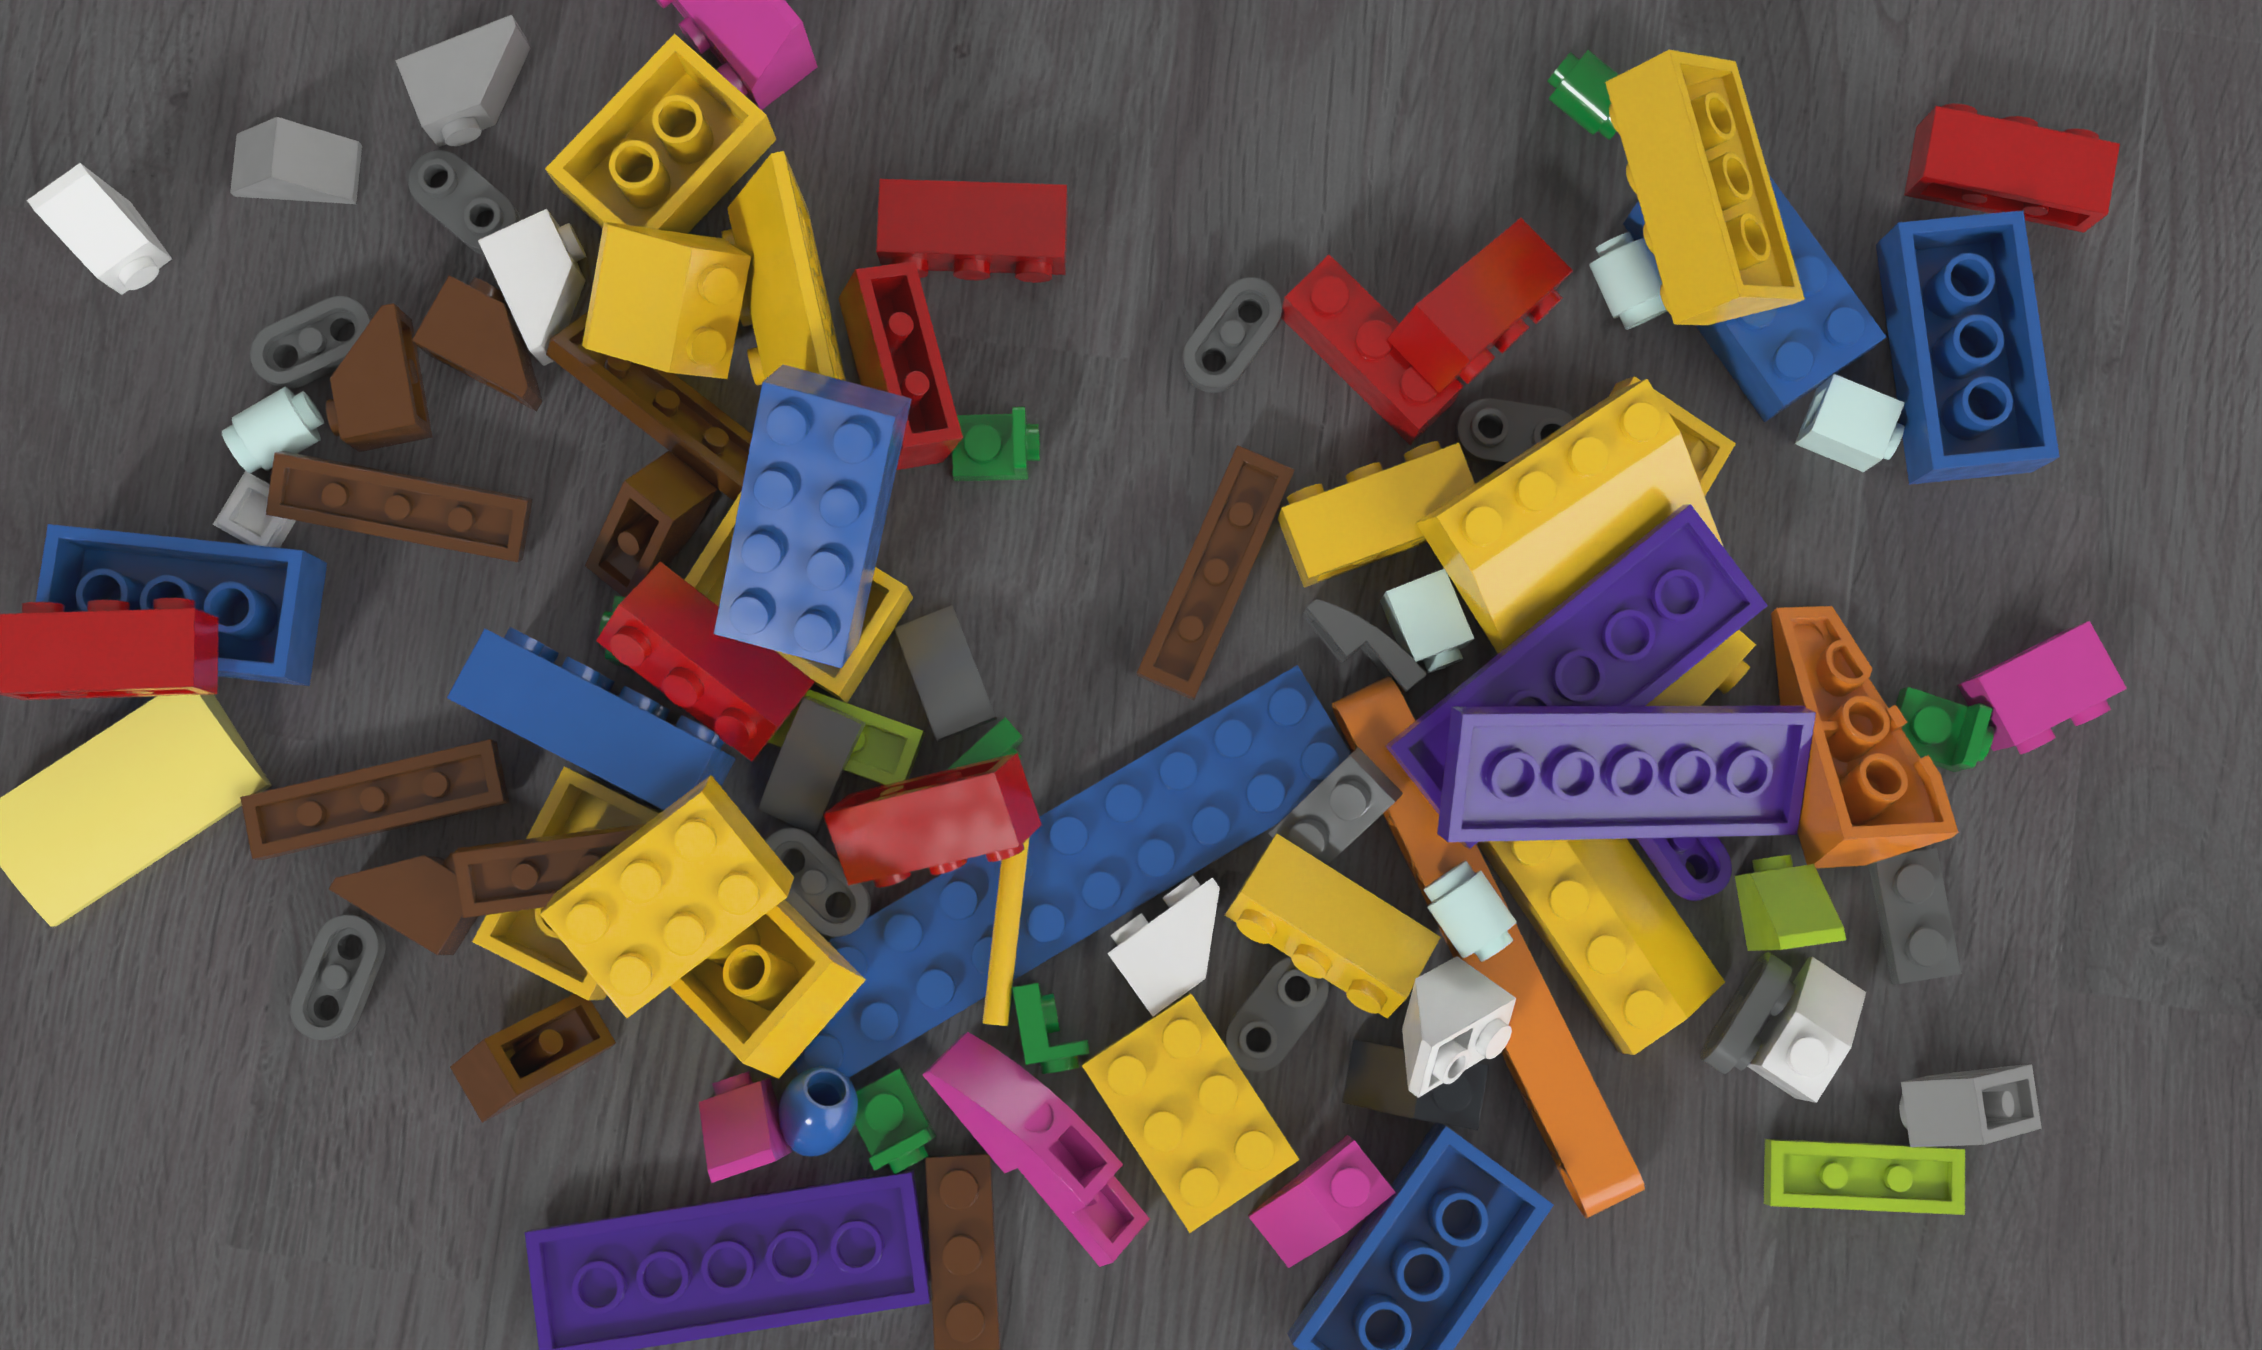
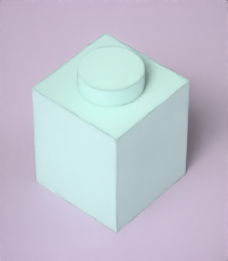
M1833 374L1816 389L1795 444L1865 472L1883 458L1889 460L1895 453L1904 433V425L1897 423L1904 402Z
M1445 569L1388 590L1380 600L1397 644L1418 665L1424 663L1428 673L1440 670L1463 659L1460 649L1466 647L1474 639V636Z

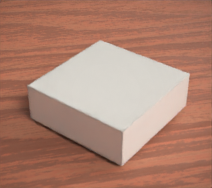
M245 471L213 525L248 545L280 548L296 520L266 515L270 484Z

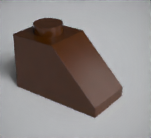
M449 275L412 341L430 357L537 412L542 403L538 383L526 343L511 311L504 304L505 298L502 291L476 277H473L470 285H467Z
M394 303L382 305L330 377L333 399L326 401V413L330 428L336 437L340 436L342 441L359 452L433 438L417 346L412 341L415 336L412 319Z
M667 451L623 482L585 567L621 596L626 597L660 561L668 566L697 531L717 489L673 453Z
M450 852L446 859L423 855L336 877L328 888L436 955H454L478 917L463 918L453 852Z
M573 994L483 1039L450 1066L483 1123L534 1096L610 1049L616 1042L592 1001Z

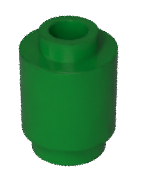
M1587 50L1581 59L1570 52L1547 80L1556 89L1549 97V100L1592 135L1598 131L1606 139L1610 140L1617 132L1609 115L1611 101L1605 82L1619 74L1590 50Z

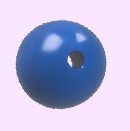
M824 1066L809 1068L799 1073L790 1081L780 1100L779 1126L785 1142L794 1152L809 1157L823 1155L833 1150L847 1137L856 1122L858 1112V1098L852 1082L840 1071Z

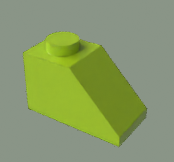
M1791 855L1752 860L1754 873L1735 876L1748 951L1783 950L1846 940L1844 926L1814 864L1793 867Z

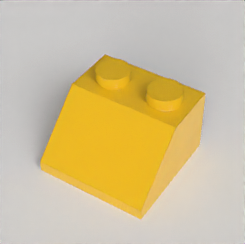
M604 221L582 346L592 351L668 373L728 379L751 256L722 238Z

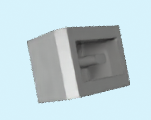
M275 117L237 133L230 193L234 197L356 204L362 145L356 140Z

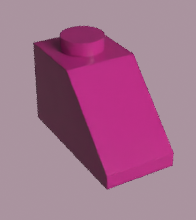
M748 1071L712 1084L716 1096L699 1102L707 1170L711 1183L772 1163L793 1152L785 1142L780 1131L779 1105L770 1078L753 1083Z
M1346 1135L1251 1212L1248 1217L1287 1267L1290 1268L1347 1233L1396 1192L1356 1141Z

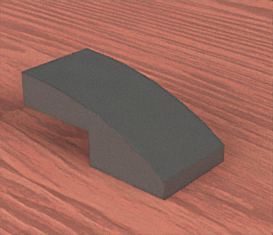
M1316 599L1306 607L1302 616L1341 664L1361 649L1384 678L1390 676L1394 680L1402 695L1427 675L1415 660L1394 640L1359 616L1319 599Z
M953 605L895 627L905 659L938 742L997 720Z
M810 696L804 697L780 750L759 809L814 836L818 835L825 819L823 814L830 809L843 781L842 773L866 723Z

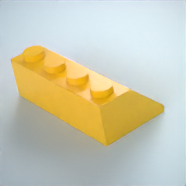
M1667 50L1606 81L1611 101L1609 107L1610 119L1615 130L1621 136L1628 161L1626 166L1627 179L1631 188L1638 196L1645 221L1643 226L1644 239L1648 248L1655 256L1662 281L1660 287L1661 299L1666 310L1671 314L1673 323L1676 325H1711L1805 300L1736 61Z
M1628 839L1486 841L1477 843L1618 1053L1637 1054L1687 1020L1725 983Z

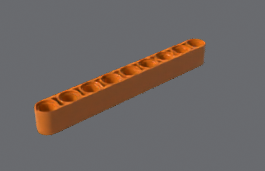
M1387 676L1333 702L1332 709L1352 753L1359 747L1403 793L1383 813V816L1427 905L1432 902L1423 889L1466 860L1475 873L1480 870L1483 872L1508 908L1477 844L1469 849L1464 847L1461 842H1447L1437 834L1439 814L1386 748L1385 745L1415 722L1394 680ZM1436 921L1453 958L1459 957L1516 997L1509 1026L1512 1028L1511 1037L1505 1048L1501 1051V1055L1570 1195L1582 1215L1587 1219L1645 1190L1641 1174L1517 924L1507 930L1513 941L1492 957L1481 962L1475 953L1462 958Z

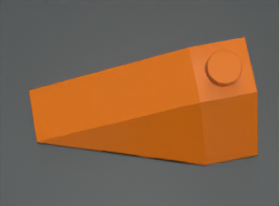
M1833 606L1776 608L1771 613L1780 706H1804L1816 712L1797 831L1806 864H1814L1816 869L1865 866L1953 838L1959 831L1940 772L1929 755L1920 758L1902 730L1907 721L1896 705L1888 708L1869 679L1872 672L1871 665Z

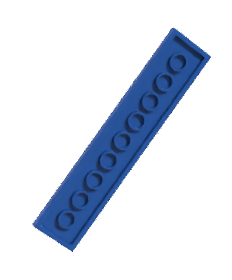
M1298 665L1039 817L1042 825L1029 838L1013 981L1277 825L1351 754ZM986 854L968 858L967 863L962 867L939 875L866 918L863 925L855 932L846 936L834 937L828 941L866 980L793 1062L798 1074L812 1067L824 1066L836 1069L850 1078L985 998L1001 861L988 862Z

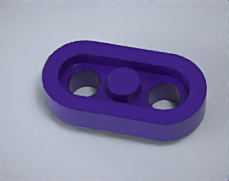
M1718 837L1636 838L1671 890L1684 899L1691 901L1703 900L1719 893L1729 883L1732 873L1731 859ZM1686 861L1694 866L1696 871L1695 879L1686 869Z

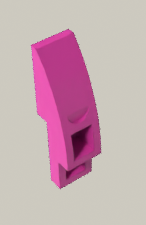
M967 1032L961 1035L922 1074L1004 1174L1016 1168L1019 1169L1099 1267L1113 1263L1150 1220L1114 1176L1123 1163L1101 1138L1048 1087L993 1046Z

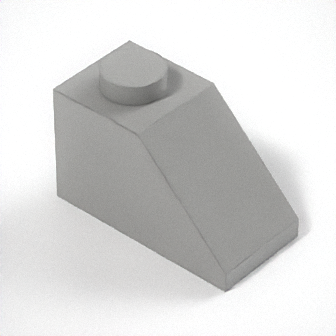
M509 15L395 61L421 127L438 147L446 144L449 146H460L474 141L481 135L482 130L496 125L531 48L514 17Z
M2032 1064L1935 1074L1901 1082L1903 1095L1900 1099L1899 1111L1901 1121L1908 1130L1910 1147L1985 1145L2042 1129Z

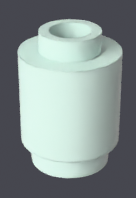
M1627 232L1596 247L1600 258L1590 263L1589 266L1613 319L1620 317L1625 330L1636 327L1667 312L1660 295L1662 281L1655 256L1648 248L1644 238L1634 241L1631 233Z
M283 387L233 416V424L222 430V436L235 459L248 473H252L261 467L269 471L273 467L275 452L286 451L298 454L320 441L321 438L317 427L324 424V420L314 402L304 391L294 395L290 389Z
M1466 860L1423 889L1432 902L1427 908L1462 958L1475 953L1479 960L1483 962L1513 941L1507 930L1515 925L1517 921L1483 872L1480 870L1475 873Z

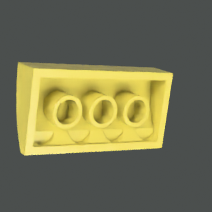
M214 694L157 696L0 798V867L39 915L51 927H56L242 806L240 797L263 792L272 785Z

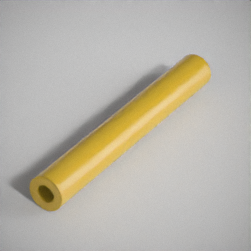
M1029 838L1023 843L1025 849L1021 853L1001 860L983 1024L1008 1026Z

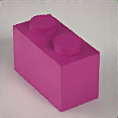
M2090 621L2068 628L1957 685L1968 706L1980 703L1992 707L1988 725L1994 727L1992 750L1997 751L2016 746L2020 754L2027 753L2055 739L2056 736L2051 727L2071 718L2075 726H2078L2110 711L2111 708L2106 699L2127 689Z

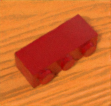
M1952 103L1935 106L1916 127L1904 196L1986 213L2023 210L2025 221L2084 233L2108 215L2120 143L2101 140L2097 133L2086 129L2057 131L2038 127V122L2028 117L2009 116L1999 119L1980 115L1974 107L1965 104Z
M879 179L876 252L881 266L915 261L920 278L927 277L928 271H953L954 277L970 281L986 280L990 278V273H1015L1016 279L1032 283L1052 280V275H1066L1067 185Z
M1520 218L1419 301L1388 336L1387 340L1439 394L1459 376L1468 385L1495 359V356L1489 351L1495 346L1502 354L1506 352L1530 328L1523 320L1529 317L1537 324L1563 299L1556 289L1573 270Z
M1327 255L1284 297L1280 318L1410 446L1455 402L1461 392L1463 385L1456 379L1439 394L1387 340L1388 336L1400 323L1331 255Z
M913 261L855 269L838 300L860 383L862 386L912 399L896 470L943 463L963 439L916 263Z
M660 561L618 605L596 641L610 651L621 663L632 668L663 692L670 701L681 706L706 727L714 731L723 742L734 747L750 761H753L790 716L815 681L775 650L715 635L714 630L719 607Z
M184 598L154 599L153 609L130 610L129 602L119 600L88 601L87 611L64 612V604L22 603L21 613L0 614V695L20 700L218 694L219 617L196 609L194 600Z
M1018 753L851 793L823 814L848 886L873 880L876 888L899 883L910 877L911 871L929 867L932 875L944 874L965 865L967 858L986 854L988 862H996L1013 857L1025 849L1023 843L1042 825Z

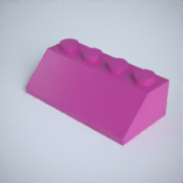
M656 0L663 9L671 3L684 17V20L678 25L693 47L700 54L710 49L722 64L716 70L741 93L747 95L761 110L818 68L803 22L785 0Z

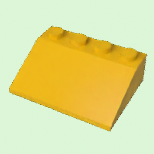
M785 152L771 153L728 206L732 229L722 231V239L751 256L740 319L743 326L753 325L757 347L747 349L752 376L756 386L762 385V382L780 366L787 365L846 381L809 211Z
M1648 379L1619 389L1416 522L1498 654L1682 505L1691 504L1723 546L1683 437Z

